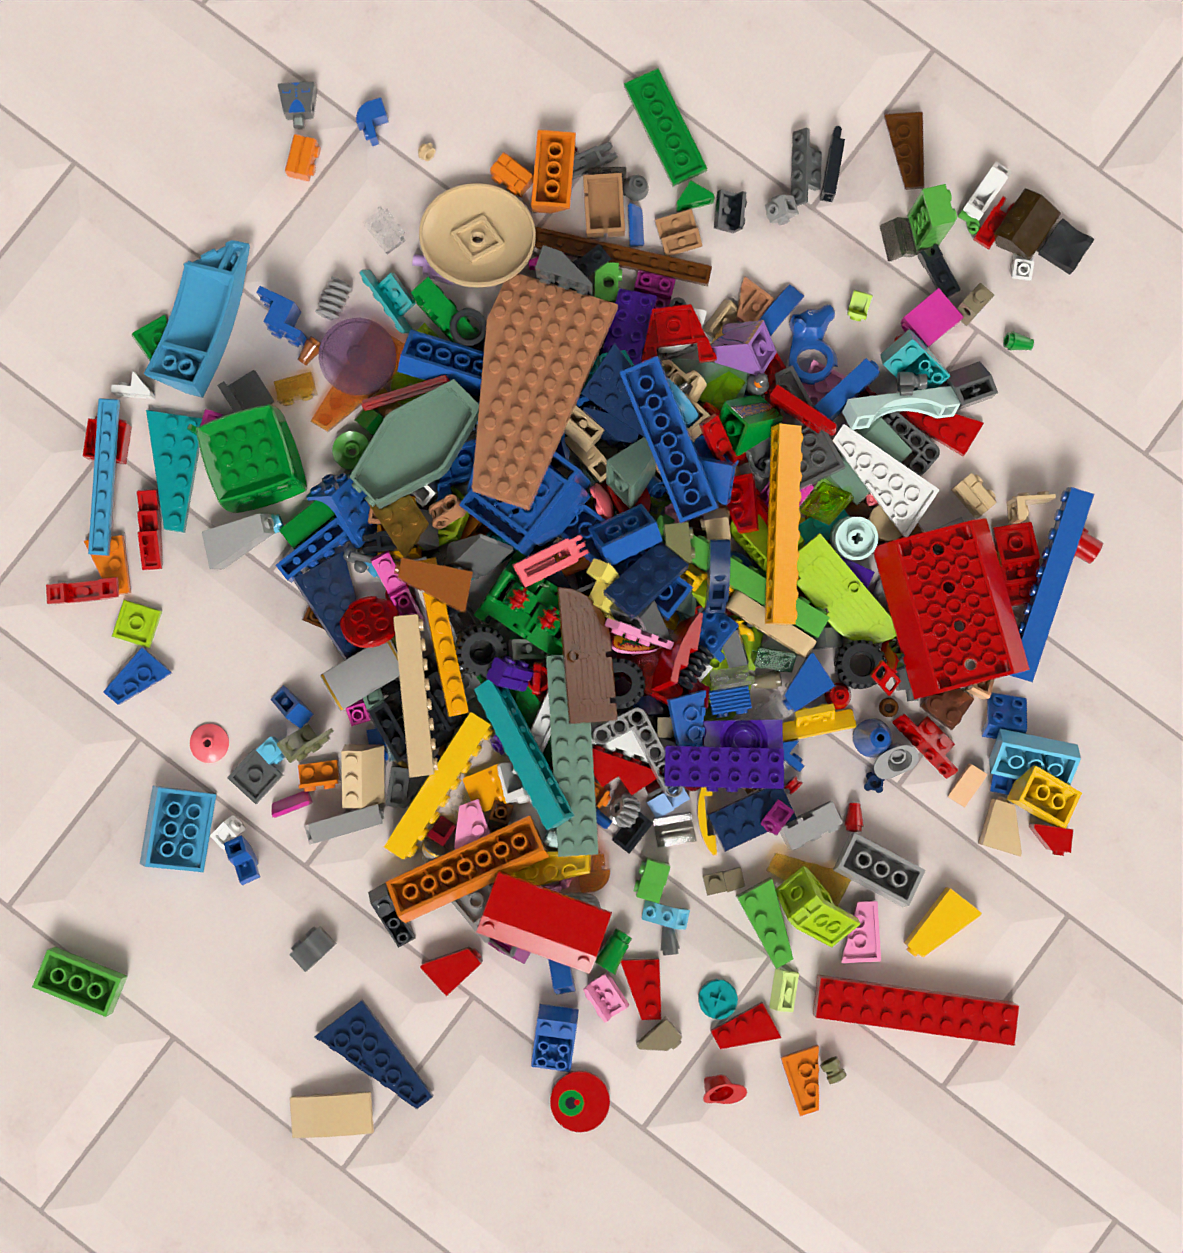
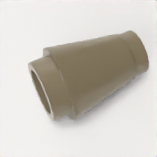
M775 670L753 677L754 688L778 689V687L782 686L780 671L775 672Z

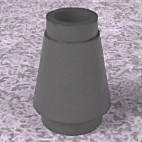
M662 927L660 951L663 952V956L679 954L678 949L680 947L674 929Z

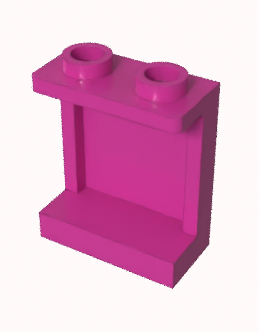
M938 288L905 315L900 323L904 332L910 329L929 348L947 331L955 327L964 317Z

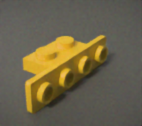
M820 704L814 708H801L795 712L794 721L782 723L783 742L855 728L856 721L852 709L835 712L834 704Z

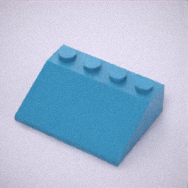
M153 785L140 864L151 868L204 873L216 794Z

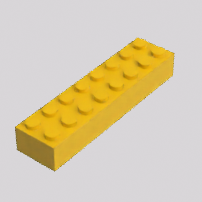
M470 712L437 763L438 770H434L435 774L428 777L384 845V848L403 860L414 856L419 848L417 846L418 841L424 840L430 831L427 827L430 823L436 822L440 815L438 810L440 807L447 805L451 798L449 793L451 790L454 791L458 788L462 781L459 779L462 773L468 772L472 766L471 759L473 756L477 757L483 749L481 746L483 740H488L494 731L491 729L492 724L475 713Z

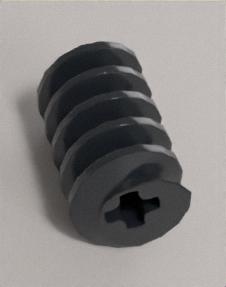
M698 645V650L689 654L688 667L679 671L678 683L690 690L693 689L692 683L695 684L698 681L696 677L700 678L702 676L700 671L705 672V665H710L709 659H713V655L708 649Z

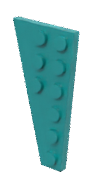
M146 410L163 526L168 531L185 533L200 450L197 435L188 431L187 427L189 424L199 427L202 418Z

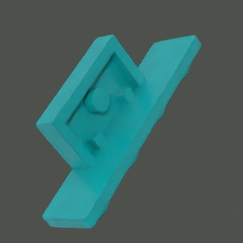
M361 270L359 274L362 277L363 283L371 289L373 297L382 304L384 312L392 318L396 329L403 334L413 330L403 315L416 302L395 273H390L379 282L371 270Z

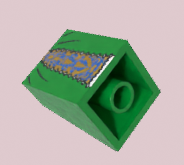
M753 395L724 401L719 419L732 445L731 449L735 452L736 456H739L771 437V427L781 424L783 416L762 396Z

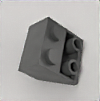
M980 361L948 372L951 376L946 380V384L952 387L961 403L957 410L991 399L998 394L992 375Z

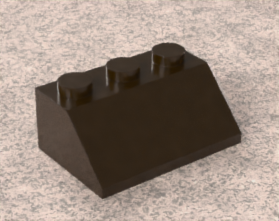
M1025 188L994 233L996 246L1030 260L1061 215V212L1042 194Z

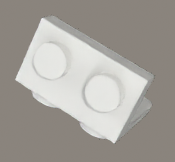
M498 764V775L501 780L506 803L518 802V804H522L528 801L531 803V799L523 788L519 776L512 773L513 764Z

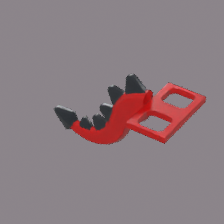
M897 637L882 642L881 651L884 652L885 655L883 657L887 663L881 660L870 674L872 679L888 696L893 693L901 682L895 673L906 667L904 663L900 662L905 654L898 653L899 647H894L896 642L892 641L897 639ZM881 666H883L885 668V673L880 679H878L876 677V672ZM893 677L896 682L891 690H888L886 684Z

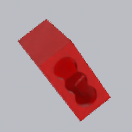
M95 416V419L88 418L82 456L88 460L95 459L97 416ZM119 419L116 453V463L118 464L127 463L132 427L126 423V420Z

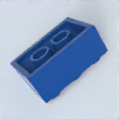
M642 504L588 529L601 557L610 565L617 564L621 560L634 556L638 552L653 547L662 541L656 521Z

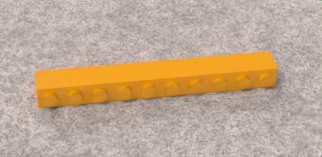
M777 424L771 427L765 624L793 625L797 619L796 600L798 598L796 583L799 577L797 561L799 559L798 541L800 538L798 522L801 517L799 511L801 492L799 489L802 479L800 463L802 461L801 443L803 441L802 426Z

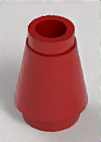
M849 803L844 824L848 832H862L864 824L860 803Z

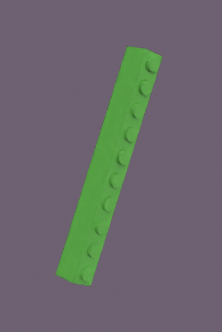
M666 514L664 517L660 515L656 520L663 544V526L665 524H675V520ZM693 535L690 543L691 547L695 549V559H692L691 564L707 573L709 540L701 535H698V537ZM732 555L729 587L743 593L765 607L766 577L764 578L759 575L760 571L750 565L749 567L741 564L743 562L741 559ZM800 596L796 600L797 619L793 626L813 638H818L830 617L826 615L827 612L818 606L816 608L810 606V601Z

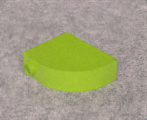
M758 515L759 531L740 534L732 520L730 526L731 536L766 572L767 525ZM801 535L798 541V550L803 547L805 541Z

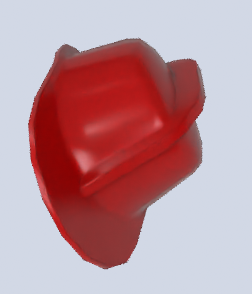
M725 1075L704 1078L705 1094L703 1101L705 1103L732 1104L741 1101L747 1095V1089L743 1085L732 1084Z

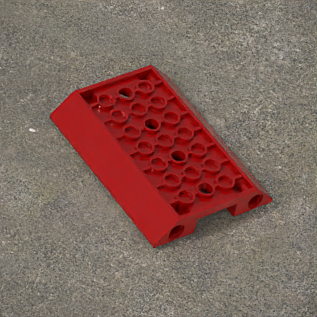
M987 518L954 524L876 546L873 554L901 653L905 654L903 662L906 665L905 670L914 700L1030 670ZM938 544L943 548L941 555L933 553V545ZM949 582L953 585L952 593H946L943 590L944 583ZM955 621L963 622V631L958 632L955 630ZM967 659H972L975 662L973 670L966 669L965 661Z

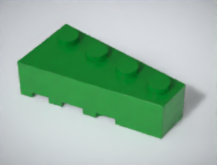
M427 277L411 291L413 299L451 342L457 343L450 334L449 326L452 317L458 312L457 306L451 299H447L441 288ZM467 316L462 317L458 321L457 331L461 337L472 339L478 335L479 329L476 326L473 328L469 324L470 320ZM483 339L476 345L466 347L477 349L483 344Z

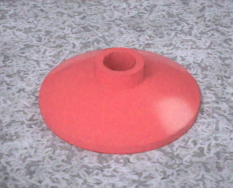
M215 724L201 725L192 733L190 738L192 754L198 760L205 763L219 761L225 756L229 748L227 733L223 728ZM207 739L211 742V745L209 747L205 746V741Z

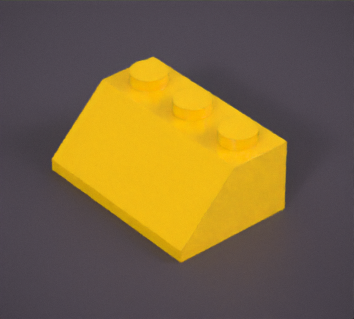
M1033 765L1014 782L1007 800L1052 826L1066 828L1082 792Z

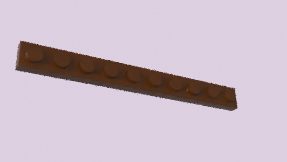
M535 227L536 240L534 248L542 249L544 245L562 251L565 255L581 258L600 244L611 258L608 263H619V267L636 271L642 270L708 287L712 270L710 265Z

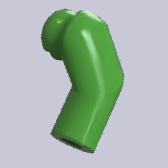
M962 209L958 218L966 221L970 234H977L980 229L979 220L970 217Z

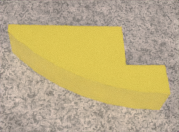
M593 559L586 573L597 581L589 598L593 600V605L600 608L606 618L615 620L610 611L613 602L604 596L603 591L619 577V574L609 563Z

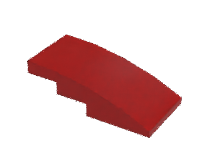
M1032 521L993 527L994 546L1011 606L1025 605L1030 602V589L1036 583V570L1040 565V554Z
M699 612L681 621L671 634L672 642H674L672 650L663 649L655 670L651 690L658 692L678 683L679 671L688 667L689 654L698 650L703 613Z

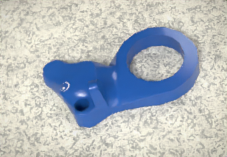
M824 305L819 309L806 310L801 314H794L789 321V327L792 332V345L788 357V366H793L800 381L808 385H815V383L824 381L831 374L833 367H838L836 353L823 341L828 324L835 317V310L831 305ZM815 349L824 354L827 364L818 373H807L799 368L797 364L798 356L803 351Z

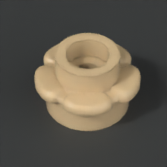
M424 143L418 149V157L425 161H430L436 153L432 143Z

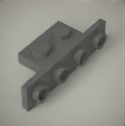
M807 127L794 131L792 138L791 196H794L796 206L808 203V188L814 191L821 189L822 152L809 147L810 129Z

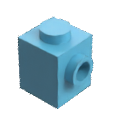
M270 736L256 749L268 764L275 763L277 765L285 758L276 745L279 742L276 737Z

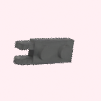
M611 142L598 147L595 146L574 156L572 180L614 161L618 157L615 152L604 157L600 154L613 147Z

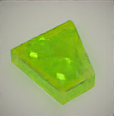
M728 371L707 383L699 400L704 403L708 402L721 411L724 401L734 400L745 385V381Z

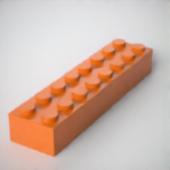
M527 816L388 880L386 885L398 917L404 923H407L494 883L498 871L511 875L548 858L549 855L536 823L531 816Z

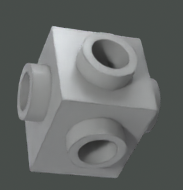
M777 195L771 198L769 203L765 204L766 215L770 223L784 225L790 221V218L799 214L794 196Z

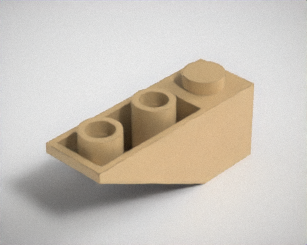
M567 436L564 439L566 445L601 485L606 481L607 459L595 446L586 452Z

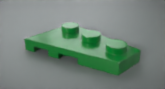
M165 315L132 333V337L149 361L167 326Z

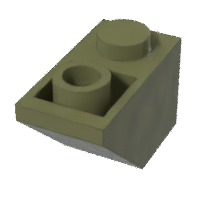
M688 522L665 524L663 526L665 546L685 562L691 564L692 559H695V549L691 547L690 539H693L692 527H689Z

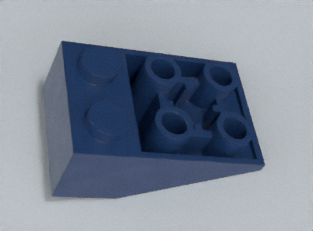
M587 406V408L584 407L582 409L585 414L604 429L601 438L611 447L624 450L637 442L639 433L608 412L599 411V408L594 406Z

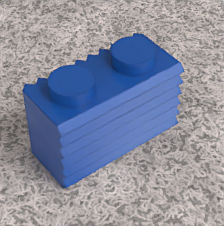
M748 685L709 691L712 715L716 714L717 718L726 717L728 712L736 711V715L748 713L747 709L752 708Z

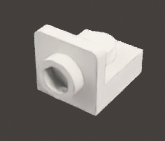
M232 815L210 836L224 850V843L238 837L246 828L239 819Z

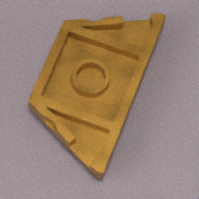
M410 494L399 498L397 501L381 509L376 505L372 507L369 504L403 558L408 559L414 544L417 545L421 534L425 532L429 525Z

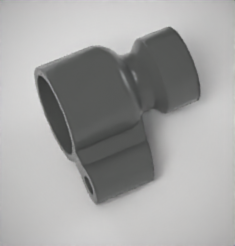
M898 372L897 391H900V396H912L915 387L918 389L927 388V374L915 376L912 372Z

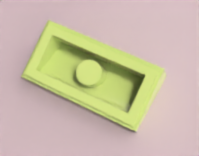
M775 969L769 1008L783 1012L794 1011L799 972Z

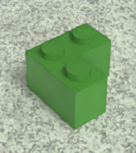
M646 857L645 861H641L639 867L641 878L640 881L636 880L633 890L636 892V897L659 903L663 888L667 882L670 864Z

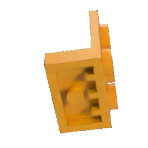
M498 764L463 778V783L471 802L479 799L483 812L492 809L495 800L506 804L501 780L498 775Z

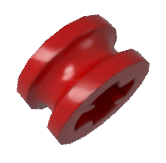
M794 776L784 786L785 790H789L790 795L803 784L802 781L797 780V776Z

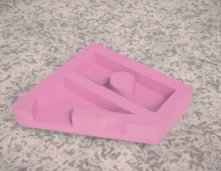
M479 799L459 806L455 849L490 834Z

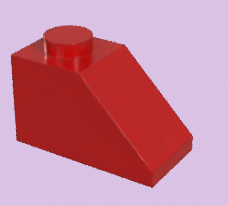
M1029 823L1031 831L1045 849L1052 850L1053 855L1064 856V852L1071 853L1074 829Z

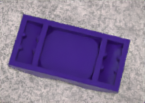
M782 720L703 722V727H705V735H703L704 747L783 749Z

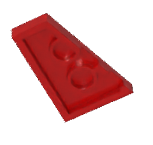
M753 473L734 476L731 501L727 504L731 518L740 534L759 531L755 476Z
M762 1002L710 1030L720 1049L782 1038Z

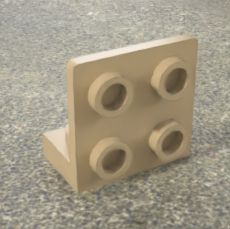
M1042 491L1037 492V495H1030L1029 492L1018 493V496H1013V499L1007 502L1008 525L1018 524L1026 520L1029 514L1028 505L1046 504L1055 499L1056 494Z

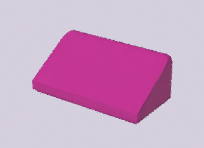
M302 791L273 802L271 805L272 817L277 818L312 804L313 801L309 791Z

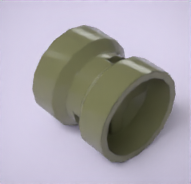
M837 1056L831 1057L820 1064L822 1071L827 1074L829 1084L837 1083L847 1076L845 1070L840 1067V1061Z

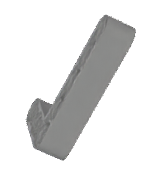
M634 708L617 716L618 720L624 725L621 732H617L614 729V723L618 720L607 721L593 729L591 734L592 740L597 744H606L632 730L664 794L669 797L681 795L683 787H677L676 792L673 794L669 793L668 786L664 785V776L659 774L660 766L665 765V750L644 710ZM635 711L641 714V720L638 723L633 722L631 718ZM644 729L650 732V738L646 741L641 738V732ZM599 730H604L606 733V738L603 741H599L596 737V733ZM653 747L659 750V755L656 758L650 756V750Z

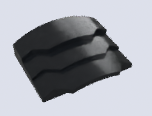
M433 671L425 675V678H429L430 690H426L427 698H431L432 710H428L429 718H433L434 730H430L431 738H435L437 749L452 740L455 728L462 725L464 719L461 714L448 717L440 676L437 671ZM401 689L366 710L397 763L408 758Z

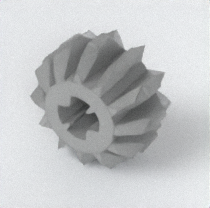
M619 794L618 798H615L614 803L611 804L612 808L609 811L611 813L610 819L616 826L630 828L632 824H635L636 818L639 817L638 812L641 810L639 808L640 802L630 794Z

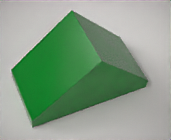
M690 180L676 203V213L713 204L715 196L712 192Z
M363 410L355 419L373 437L384 420L374 410Z

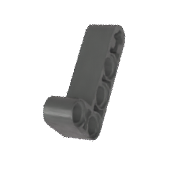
M897 411L888 413L887 418L883 420L912 450L911 453L915 456L907 468L915 472L913 464H918L921 467V472L915 473L922 476L939 457V447ZM896 425L903 426L904 432L899 433L896 430ZM911 437L917 438L919 445H913L910 441ZM927 449L933 452V458L926 456L925 451Z

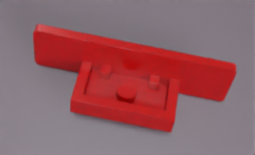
M904 713L892 722L946 779L957 773L958 768L946 757V754L955 743L928 716L917 726Z

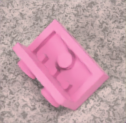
M608 972L591 981L583 989L586 998L591 1001L597 1015L604 1022L609 1021L611 1017L629 1006V1003Z

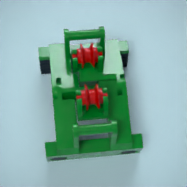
M516 550L474 616L489 624L492 618H495L549 655L563 654L562 637L560 639L554 637L561 627L559 610H557L559 609L558 593L556 596L554 595L558 592V587L544 578L525 588L519 585L521 581L512 564L526 558V556ZM515 580L516 582L508 592L503 602H501L500 600L502 599V597L504 596L512 582ZM538 601L541 605L532 617L529 614Z

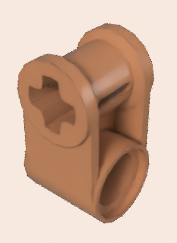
M450 494L429 506L428 511L433 519L432 526L436 529H442L455 520L462 518L467 513V511L459 506L462 500Z

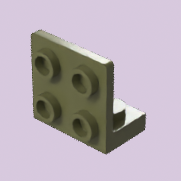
M307 724L280 740L276 745L289 763L296 759L300 762L311 751L314 753L322 748V745L331 739L329 736L334 730L330 728L317 736L310 725Z

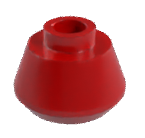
M834 683L835 686L825 692L826 703L834 704L835 709H843L851 701V691L843 683Z

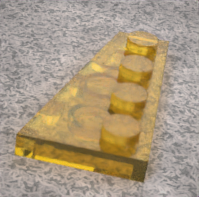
M779 853L774 854L766 869L767 872L786 881L802 866H805L829 893L833 904L838 907L851 882L850 879L833 871V868H827Z

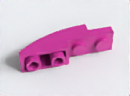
M385 551L370 559L393 604L397 607L399 615L418 614L419 619L425 621L406 583L398 580V574H394L396 564L389 552Z

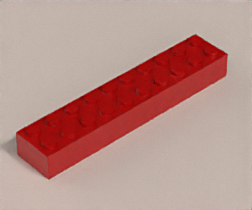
M818 974L813 1006L815 1018L1015 1046L1019 1005L1011 1001Z

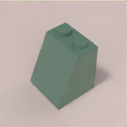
M645 437L606 461V484L611 487L629 509L635 506L655 474L656 462Z

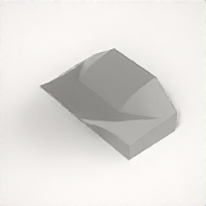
M510 631V658L514 660L546 658L545 651L514 631Z

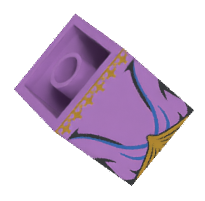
M764 320L723 324L710 343L717 356V361H714L715 363L754 375L764 373L777 352Z

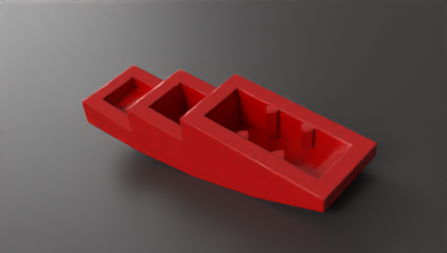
M158 489L138 490L139 511H137L139 531L137 533L142 570L162 569V532Z

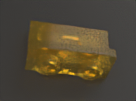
M312 372L274 381L277 402L280 405L283 404V406L293 405L294 401L301 399L302 401H308L313 399V396L318 395Z

